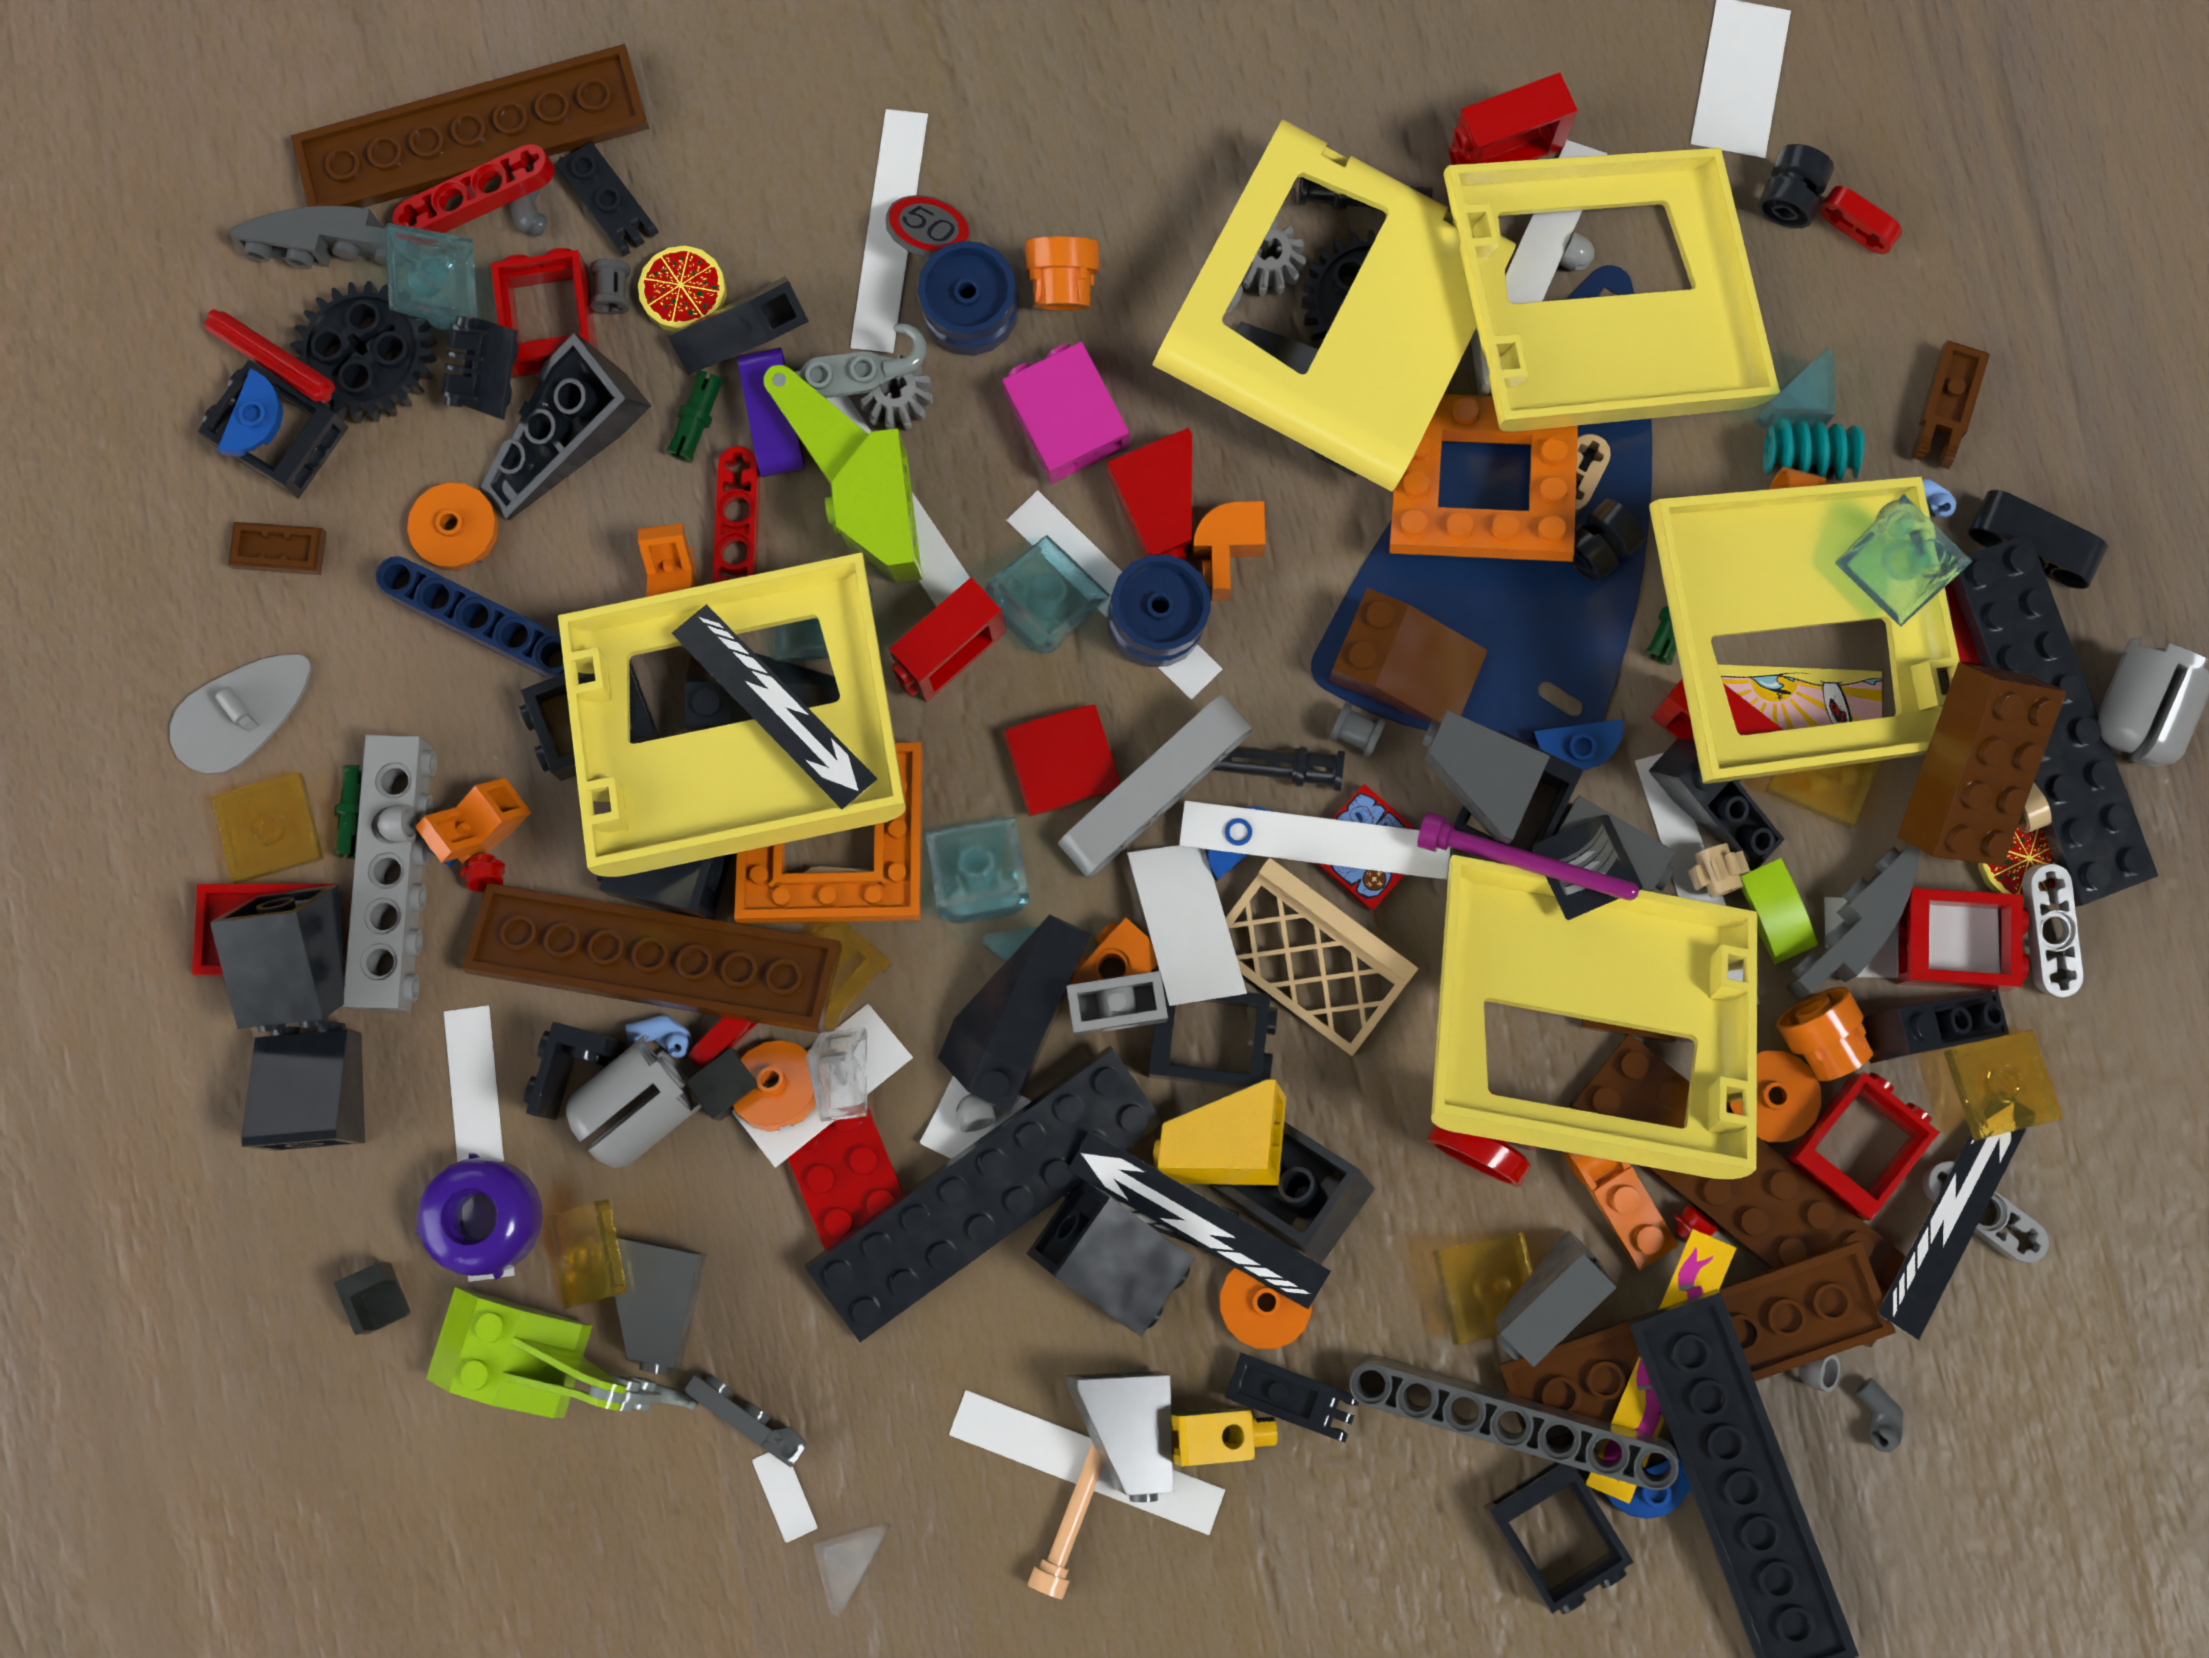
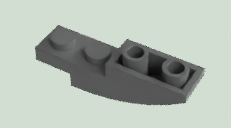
M312 206L278 211L237 225L231 229L230 237L242 249L246 257L260 262H269L270 258L281 259L301 269H311L312 265L329 268L332 253L347 260H357L359 256L373 258L376 262L388 267H400L401 263L417 266L420 253L419 247L408 232L382 228L370 209L349 206Z
M1910 844L1901 851H1898L1893 846L1874 864L1879 870L1878 873L1868 882L1861 877L1843 893L1842 897L1847 902L1836 913L1844 921L1837 925L1823 939L1829 946L1818 956L1810 952L1791 970L1797 977L1786 988L1798 1000L1812 994L1833 972L1845 983L1858 976L1873 960L1890 937L1909 899L1917 872L1920 849Z

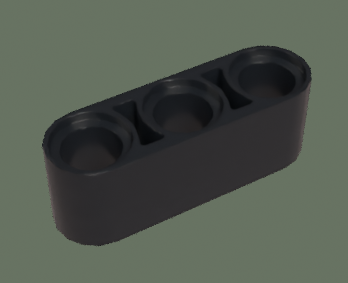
M1990 490L1987 492L1968 531L1969 536L1974 541L1988 548L2030 533L2045 576L2071 588H2089L2108 548L2107 543L2102 538L2013 494L2000 490Z

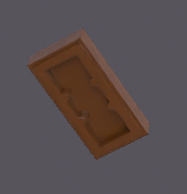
M234 522L228 565L233 569L321 575L327 532L323 528Z

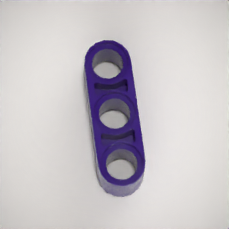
M782 348L738 355V366L761 477L805 469L801 440L764 386V375L770 367L775 365L786 366Z

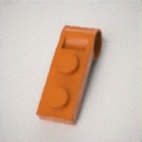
M1562 1151L1568 1166L1577 1179L1587 1187L1634 1268L1640 1271L1679 1246L1630 1163Z

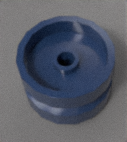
M960 241L942 247L929 257L920 273L918 295L927 330L940 346L955 354L979 355L993 351L1006 341L1016 325L1018 314L1016 282L1010 264L999 251L981 242Z
M1148 555L1130 563L1117 578L1107 610L1108 633L1115 647L1130 661L1147 667H1168L1185 659L1198 645L1211 611L1210 591L1201 573L1187 561L1171 555Z

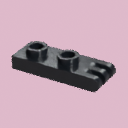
M592 141L556 164L560 174L623 257L631 253L626 242L622 240L625 236L628 235L637 247L645 243L636 230L641 225L652 238L659 234L654 223Z
M1242 1352L1239 1354L1225 1394L1226 1399L1346 1443L1348 1433L1340 1428L1331 1427L1333 1419L1335 1418L1352 1425L1355 1415L1337 1409L1339 1401L1342 1400L1351 1406L1359 1405V1402L1349 1392Z

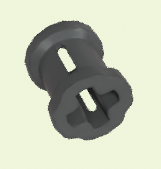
M598 259L591 263V273L595 276L594 296L590 298L589 306L595 312L614 315L624 314L629 311L630 302L625 298L626 278L629 277L631 267L628 263L617 259Z
M1345 702L1329 736V740L1335 742L1340 739L1362 749L1363 755L1370 758L1387 721L1381 718L1378 721L1370 719L1353 711L1352 705Z

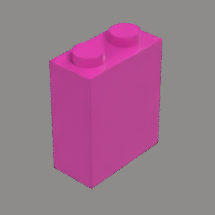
M1082 341L1073 346H1070V344L1060 345L1050 351L1046 359L1033 365L1030 363L1021 364L1013 368L1007 374V377L1002 379L1004 395L1051 485L1130 447V432Z

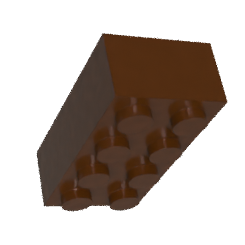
M1958 662L1897 837L1932 857L2003 866L2067 691L2029 674Z

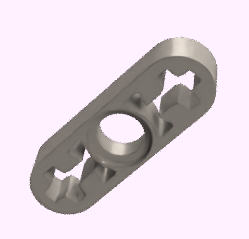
M2036 864L2025 872L2022 879L2024 907L2027 908L2029 913L2027 932L2033 979L2036 987L2044 994L2069 997L2080 989L2084 977L2072 879L2067 870L2059 865ZM2046 877L2055 880V887L2049 888L2048 893L2047 891L2039 890L2038 887L2039 882L2045 881ZM2059 904V910H2040V905ZM2051 917L2059 919L2063 926L2062 936L2055 943L2047 942L2042 934L2043 924ZM2046 950L2056 952L2065 950V955L2046 956ZM2057 969L2066 970V978L2060 979L2059 983L2050 981V974L2057 972Z
M1955 1162L1935 1163L1924 1172L1922 1187L1926 1196L1934 1203L1942 1185L1940 1180L1937 1179L1938 1174H1950ZM1995 1191L1990 1201L1996 1207V1219L1988 1226L1978 1223L1974 1233L2014 1262L2032 1263L2043 1258L2049 1247V1238L2045 1229ZM2011 1216L2013 1220L2008 1223L2009 1218ZM2005 1226L2016 1233H2027L2029 1231L2031 1235L2028 1241L2033 1245L2032 1250L2018 1251L2019 1241L2009 1232L2000 1233L1999 1237L1996 1236V1233Z

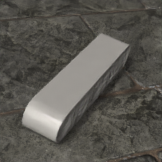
M1220 695L1203 708L1070 829L1058 842V846L1087 878H1091L1251 734L1254 728L1224 695Z

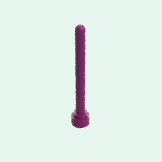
M1427 812L1419 831L1417 847L1437 852L1438 848L1445 851L1448 847L1628 901L1636 899L1639 894V888L1633 882L1454 829V824L1447 822V817Z

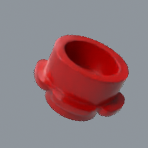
M492 854L474 855L468 859V866H463L460 869V876L465 878L466 887L470 891L485 892L487 883L503 885L505 864L497 860Z
M1687 1205L1680 1215L1675 1213L1673 1216L1679 1223L1674 1229L1675 1232L1686 1241H1688L1692 1229L1710 1237L1718 1230V1227L1709 1218L1690 1205Z

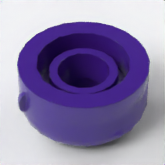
M469 1153V1159L449 1165L439 1172L426 1186L419 1202L416 1233L420 1236L422 1244L430 1257L443 1268L468 1276L493 1274L495 1280L503 1275L505 1270L514 1267L522 1261L534 1247L542 1226V1202L537 1188L531 1179L518 1167L502 1160L480 1158L476 1153ZM477 1194L488 1196L494 1202L497 1209V1222L494 1230L489 1236L481 1240L470 1237L463 1230L460 1222V1213L463 1205L469 1198Z

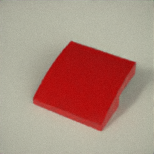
M1095 704L1032 720L1006 729L1003 732L1029 817L1070 808L1076 802L1107 796L1121 784Z

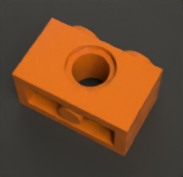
M1126 917L1119 925L1111 921L1095 939V942L1099 945L1095 952L1088 959L1082 955L1070 985L1105 980L1099 973V967L1104 960L1109 958H1116L1123 962L1126 970L1122 977L1157 971L1159 966L1151 939Z

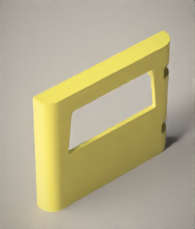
M1282 119L1170 327L1152 365L1393 492L1410 464L1477 327L1459 248L1461 241L1458 227L1454 224L1452 214L1447 211V206L1353 156H1350L1349 159L1326 147L1327 142ZM1298 177H1303L1320 184L1338 195H1346L1382 210L1386 214V219L1306 374H1299L1224 325L1222 321L1227 308ZM1501 236L1504 268H1506L1516 243Z
M1721 148L1449 165L1445 169L1443 176L1453 221L1458 227L1461 241L1459 246L1482 352L1486 356L1490 372L1488 379L1500 430L1515 432L1741 410L1766 403L1780 394ZM1662 205L1666 210L1692 286L1690 290L1513 304L1508 299L1498 216Z
M1922 476L1664 498L1649 504L1703 784L1926 755L1947 696L1941 693L1937 672L1947 670L1949 684L1951 685L1960 660ZM1919 533L1923 555L1913 556L1909 535ZM1882 619L1885 622L1896 709L1895 716L1751 735H1740L1737 732L1711 644L1712 637Z
M862 552L558 615L587 868L593 874L606 877L626 876L884 823L899 817L905 812L906 805ZM706 604L735 634L813 618L818 619L840 698L837 702L810 707L809 709L878 780L842 810L755 719L632 744L630 743V658L634 655L682 646L672 632ZM578 673H595L596 681L579 684ZM593 801L610 802L611 812L594 815Z
M1452 855L1449 860L1431 1111L1432 1122L1436 1126L1452 1132L1713 1179H1738L1752 1174L1756 1170L1757 912L1639 890V894L1634 900L1628 901L1620 898L1571 920H1566L1544 875L1511 865ZM1743 969V981L1728 979V971ZM1484 1002L1691 1039L1695 1047L1684 1128L1614 1117L1490 1093L1487 1075ZM1742 1100V1115L1726 1112V1102Z

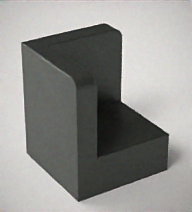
M729 1048L685 1081L712 1119L722 1121L730 1115L732 1110H734L732 1106L757 1087L756 1080L740 1060L742 1057L732 1048Z
M375 1263L334 1282L355 1335L370 1334L410 1314V1308L391 1263Z

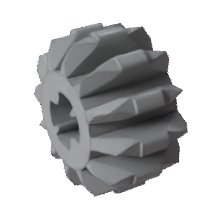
M1276 219L1273 221L1244 276L1243 286L1245 290L1258 284L1261 296L1266 295L1268 287L1271 286L1275 292L1281 295L1285 288L1284 282L1294 286L1298 282L1299 274L1297 271L1304 269L1306 258L1301 255L1304 250L1302 239H1292L1294 236L1292 225L1280 231L1278 230V221Z
M921 366L915 372L896 377L875 391L862 393L864 397L859 401L862 411L870 412L869 419L873 425H877L885 420V427L888 430L895 429L896 423L902 421L905 430L909 431L912 428L910 420L912 416L924 421L926 412L923 406L932 405L933 396L928 392L930 387H932L931 379L927 375H921ZM899 388L902 396L892 399L890 391Z

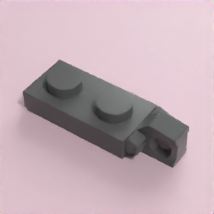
M709 1374L705 1381L699 1376L694 1375L685 1387V1393L789 1467L794 1465L808 1444L792 1427L772 1430L766 1425L771 1417L750 1401L743 1408L728 1398L733 1389L712 1374Z

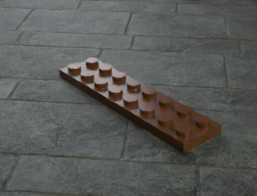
M622 44L291 135L308 207L349 206L364 208L425 191L523 145L535 144L541 147L549 157L581 148L590 141L596 144L650 128L626 45Z
M487 883L461 968L467 974L821 1033L842 945L839 940Z
M1629 1033L1622 1039L1570 1104V1107L1581 1111L1683 1129L1690 1082ZM1759 1137L1756 1138V1170L1743 1178L1713 1179L1644 1166L1771 1270L1859 1240L1863 1244L1882 1297L1885 1299L1907 1257ZM1876 1340L1863 1345L1865 1347H1872Z
M1859 1240L1731 1283L1719 1289L1755 1381L1896 1333L1894 1325L1877 1314L1884 1299L1863 1244ZM1659 1309L1558 1343L1534 1367L1523 1356L1517 1361L1511 1359L1498 1364L1509 1394L1611 1423L1639 1358V1353L1627 1321ZM1516 1412L1520 1426L1523 1430L1526 1428L1525 1418L1520 1413ZM1554 1425L1546 1433L1550 1442L1556 1446L1564 1447L1574 1440L1572 1431L1564 1425Z

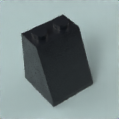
M733 854L626 876L606 877L597 875V881L601 882L599 889L608 896L669 913L714 920Z
M339 885L254 895L210 922L237 1029L257 1027L258 1032H270L286 1026L287 1023L299 1022L302 1028L314 1027L326 1023L329 1020L328 1016L344 1004L342 912Z
M323 1023L317 1026V1032L300 1033V1027L289 1026L271 1031V1036L255 1037L241 1136L242 1147L281 1151L365 1143L361 1033L346 1029V1023Z
M1085 1180L1068 1193L1027 1252L1028 1256L1053 1276L1140 1337L1146 1329L1151 1328L1159 1320L1163 1311V1304L1172 1291L1179 1288L1185 1282L1190 1272V1265L1195 1259L1128 1209Z

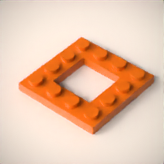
M1444 394L1410 464L1393 491L1390 554L1573 562L1578 425L1515 432L1502 431L1499 429L1492 396ZM1442 441L1531 445L1529 510L1438 507Z
M895 743L906 810L902 815L893 820L875 824L874 872L785 873L786 843L738 852L734 914L737 924L921 921L922 743Z

